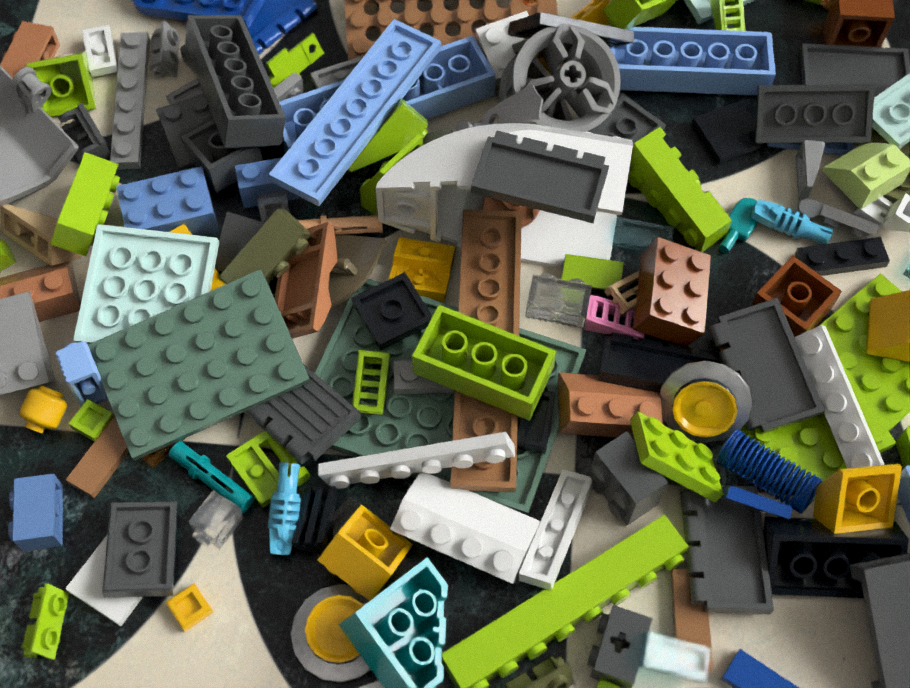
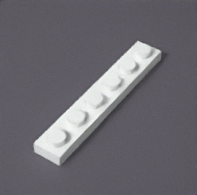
M820 325L794 337L823 404L824 414L847 468L885 465L826 326ZM897 496L896 504H899L901 502L899 497Z
M501 432L319 463L318 476L329 486L342 489L347 488L349 484L353 483L373 484L383 478L403 479L413 473L424 472L433 474L449 467L469 468L473 466V463L485 461L500 463L505 458L515 457V446L508 434Z

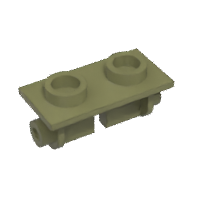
M551 656L532 668V673L537 678L536 680L531 681L525 672L512 681L507 682L505 687L569 688V686L574 684L570 664L568 662L565 664L561 656L556 658Z

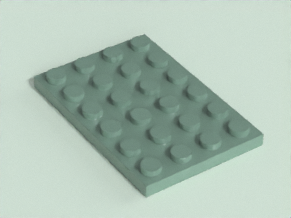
M261 269L88 344L105 393L133 460H138L311 382Z

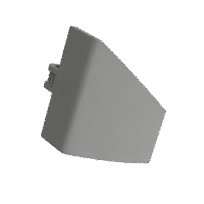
M0 66V206L21 199L53 183L79 148L41 108L50 96L52 88L47 83H42L36 77L37 73L32 67L21 69L12 78Z

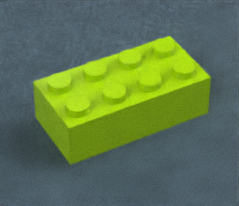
M438 305L412 355L413 374L530 421L553 371L557 351Z

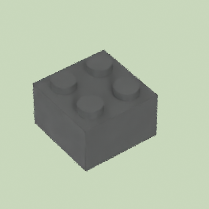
M627 431L595 452L588 475L592 479V488L598 494L602 493L605 496L613 515L617 519L622 518L627 526L658 505L668 484L662 474L640 463L636 443Z

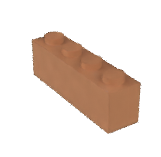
M22 21L18 31L13 35L8 50L3 54L0 66L13 78L18 71L27 67L26 63L53 58L60 46L53 27Z

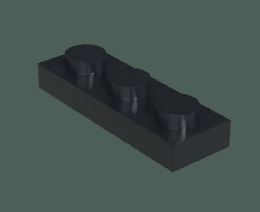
M881 237L800 247L795 252L797 259L821 276L887 267L890 262Z

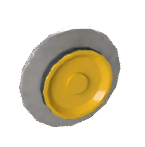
M710 361L687 363L673 371L661 386L662 418L672 430L681 431L690 440L704 443L724 440L734 430H740L749 419L752 407L749 386L739 373L724 364Z
M338 584L318 590L304 601L294 617L291 631L294 653L305 670L321 680L342 683L361 678L371 670L339 626L341 622L369 602L364 596L356 593L351 586Z

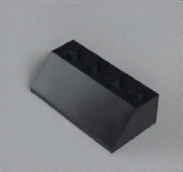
M765 517L763 534L772 595L864 598L862 583L852 579L850 565L907 554L909 539L897 522H893V528L834 534L817 519L813 518L784 519L781 517Z

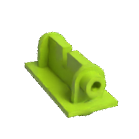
M46 583L44 587L38 588L37 593L33 594L29 619L36 620V625H27L24 641L21 645V649L24 650L23 656L37 658V655L55 660L64 615L67 609L68 592Z

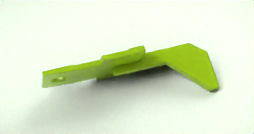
M314 33L307 36L289 52L286 48H283L265 63L271 73L268 77L273 89L293 73H297L300 76L299 73L324 54ZM311 44H313L315 47L312 53L309 52V46Z

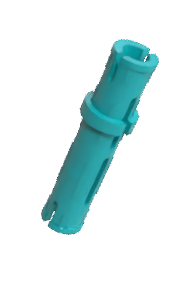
M178 441L171 448L168 456L188 470V475L191 478L201 480L218 495L235 506L241 513H244L252 505L255 497L214 467L207 456H200L185 445L183 441ZM193 460V461H194L196 464H198L201 468H203L205 471H207V473H204L202 470H200L196 465H194V464L191 463L190 461ZM215 480H219L222 484H224L226 487L232 490L233 493H230Z

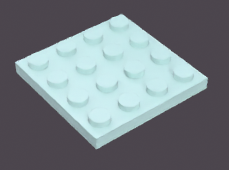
M97 224L73 341L75 343L85 341L87 344H91L210 292L219 247L218 238Z

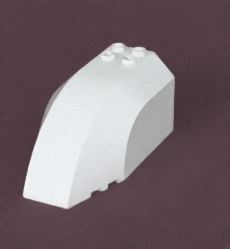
M501 123L481 125L444 135L422 145L397 162L376 185L378 222L414 234L415 230L430 234V240L439 243L441 239L455 243L456 249L461 250L463 210H481L484 196L471 193V184L488 136L494 137L496 131H502L518 135V144H521L523 137L547 142V151H552L555 144L578 150L577 158L582 159L584 152L606 157L604 165H609V170L594 223L540 210L538 216L531 224L521 228V262L563 269L565 254L610 260L617 215H622L633 141L618 136L611 137L591 132H580L535 124Z

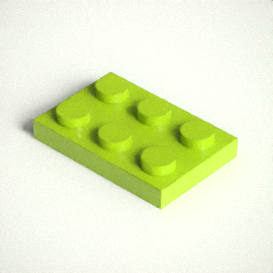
M639 411L630 419L641 464L713 502H716L724 495L719 481L720 475L716 471L712 459L713 454L706 445L702 443L697 444L688 439L681 431H674L664 426L657 418L648 417Z

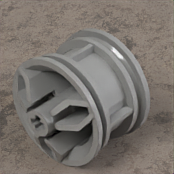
M567 24L559 25V27H547L529 38L519 53L514 56L505 68L499 85V103L524 88L533 85L544 101L541 108V120L528 124L588 132L600 125L611 114L617 103L621 85L617 60L609 46L599 36L585 28ZM539 58H545L551 75L539 61ZM566 101L578 115V119H572Z

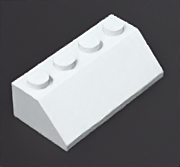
M420 472L404 496L390 530L514 584L518 579L519 572L541 521L469 490L450 488V482L429 473Z

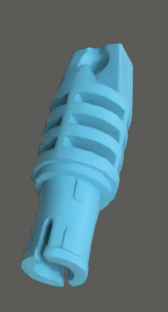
M758 200L751 213L753 220L772 230L777 229V232H784L788 236L792 235L795 239L804 237L822 245L828 244L832 236L833 229L810 221L807 215H801L798 211L793 212L790 208L785 209L784 206Z
M279 463L277 492H273V495H271L268 520L271 554L290 555L292 539L299 517L301 501L300 494H296L300 464H291L290 477H288L289 463Z

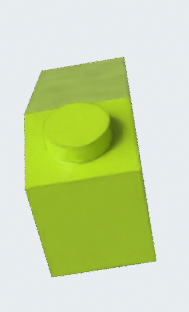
M401 98L392 113L348 170L353 172L398 153L417 134L424 138L428 133L426 129L428 127L427 119Z

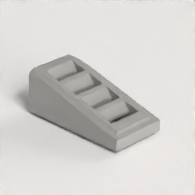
M804 140L796 155L799 202L802 198H808L814 187L825 148V142Z

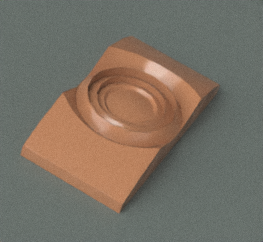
M329 222L307 229L312 234L307 240L309 242L308 246L301 254L297 256L294 254L287 262L289 268L277 280L275 301L292 339L318 332L332 306L328 288L329 274L338 259L334 228Z

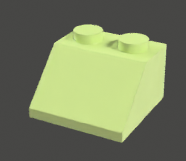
M865 142L823 167L822 171L861 210L903 184L910 172V159L895 144Z

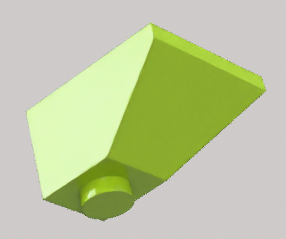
M86 52L26 63L27 67H32L36 71V77L42 83H47L52 88L50 96L41 107L50 117L62 115L78 107L77 105L83 103L86 110L96 109L93 81L88 67Z

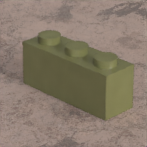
M277 209L220 274V277L228 284L261 269L269 284L274 277L278 278L289 268L287 262L294 254L297 256L306 249L309 244L307 240L312 234L287 210Z

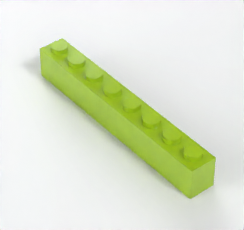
M664 514L554 583L552 591L544 589L442 653L441 664L456 688H488L490 686L489 680L497 675H500L501 678L510 675L519 667L517 665L519 661L527 656L530 660L538 657L547 650V643L555 638L559 642L566 639L575 632L574 626L583 620L587 624L591 623L602 615V608L611 602L617 606L631 595L629 591L639 585L642 589L649 586L658 578L656 574L666 568L668 571H672V569L677 568L685 561L683 556L689 546Z

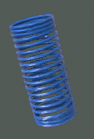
M739 429L734 430L727 438L716 460L717 464L725 467V469H729L730 472H734L735 475H739L740 478H744L745 481H749L750 484H754L755 487H759L760 490H764L765 493H769L771 497L775 495L776 500L780 499L781 503L785 502V504L792 506L791 508L799 512V514H802L816 495L817 486L822 483V478L816 477V474L811 476L810 471L805 475L806 469H802L800 472V465L795 468V462L790 465V459L785 462V456L780 459V453L775 455V450L770 452V447L765 449V444L760 446V441L755 443V438L750 440V436L745 437V433L739 431ZM774 480L772 486L768 489L770 483ZM779 483L777 489L773 492L775 486ZM786 483V485H785L783 491L779 494V491L781 490V488H782V487L784 486V484ZM791 486V488H790V490H789L787 496L783 499V497H784L786 491H787V490L789 489V487ZM797 488L793 498L789 501L790 496Z

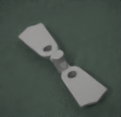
M530 85L488 109L483 116V120L476 123L461 120L456 125V131L494 124V119L497 116L499 117L497 124H528L541 120V108L544 99L538 94L535 87ZM442 129L426 134L423 138V145L453 133V131Z

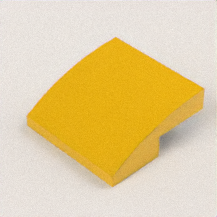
M399 237L393 254V265L388 280L405 272L419 295L445 302L456 246Z

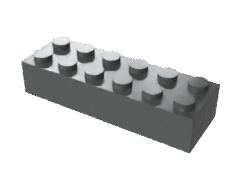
M188 15L185 44L224 147L240 148L281 145L286 117L242 15Z

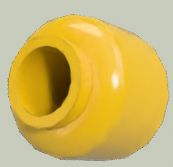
M40 385L38 389H30L19 410V416L27 421L24 427L42 434L45 428L50 430L58 428L67 409V402L62 399L64 394Z

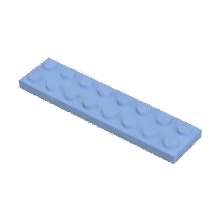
M394 19L269 173L270 181L320 206L392 113L399 100L406 95L440 51L441 41Z

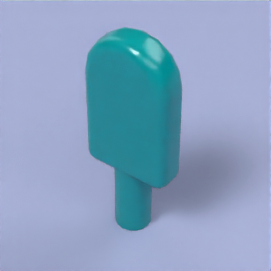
M752 198L740 199L728 215L732 220L728 233L719 245V250L722 253H729L737 239L747 241L758 222L751 218V213L757 200Z

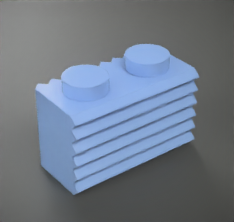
M85 341L68 344L56 352L55 355L58 358L57 360L65 382L81 407L87 399L96 404L108 400L95 361Z

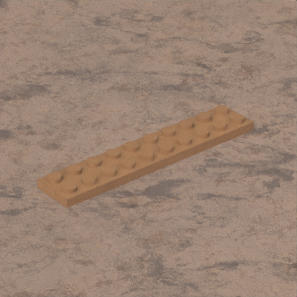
M463 210L458 312L519 336L522 212ZM455 391L452 441L506 432L514 443L515 457L505 458L500 463H489L487 461L473 463V466L469 468L451 467L450 488L470 491L516 492L517 415Z

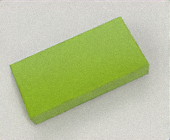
M565 254L561 284L605 291L610 285L622 279L624 262Z

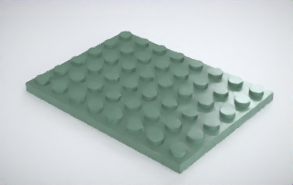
M367 279L351 297L381 284V282ZM420 295L432 316L438 305L457 312L459 311L457 307ZM350 297L315 374L351 405L358 350L390 353L389 376L383 416L360 413L362 418L339 438L330 449L353 457H360L452 441L455 393H394V361L412 360V355L426 328L379 350L354 308ZM519 328L520 337L557 351L553 371L544 388V391L556 393L546 454L517 449L516 492H471L528 516L559 430L558 373L579 374L586 349ZM366 363L365 369L381 370L382 365ZM364 375L363 380L380 382V376ZM362 387L361 392L378 393L379 388ZM360 398L359 404L377 406V400ZM518 416V420H517V429H518L519 418H520L519 416ZM451 467L443 468L440 472L431 474L451 483ZM413 473L410 477L417 478L419 473Z

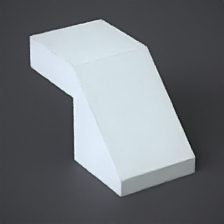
M908 194L903 195L895 203L882 196L861 210L856 207L854 214L858 217L879 224V229L910 232V196Z

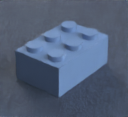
M202 166L116 186L124 227L169 232L185 224L192 235L203 236L219 232Z

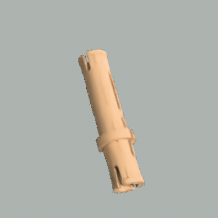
M326 215L320 216L321 219L297 220L306 229L329 222L333 225L335 235L383 233L382 223L378 222V215L326 218Z

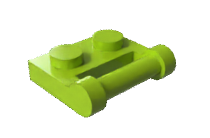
M265 430L226 455L232 467L262 508L271 503V495H273V492H277L279 476L278 471L262 451V448L270 446L282 463H289V473L291 464H298L295 458L285 450V447L276 442ZM305 467L299 468L297 486L302 485L310 478V473Z

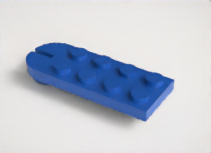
M133 0L137 11L141 14L187 21L188 15H242L247 29L250 28L265 0Z

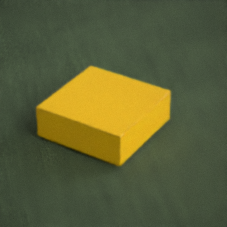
M195 583L165 602L184 632L214 613Z

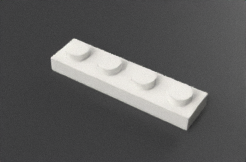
M562 470L519 572V581L552 591L593 487L590 476Z

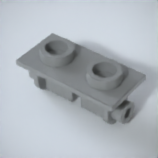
M162 20L161 28L156 29L152 34V52L154 54L151 55L150 70L156 77H161L164 73L169 72L176 78L179 64L178 50L180 37L178 32L172 29L165 20Z

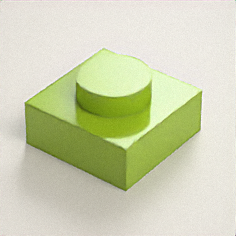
M87 399L68 424L71 429L95 442L112 420L114 414Z

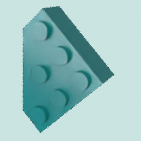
M428 557L339 624L384 688H435L443 681L444 666L441 665L442 646L445 645L446 618L443 617L444 600L447 599L448 584Z

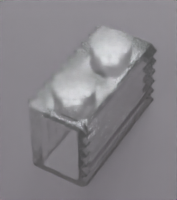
M543 273L540 276L533 274L525 317L584 328L592 285H588L580 279H570L569 281L557 279L554 275Z

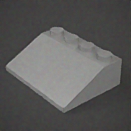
M31 292L0 299V395L55 381Z

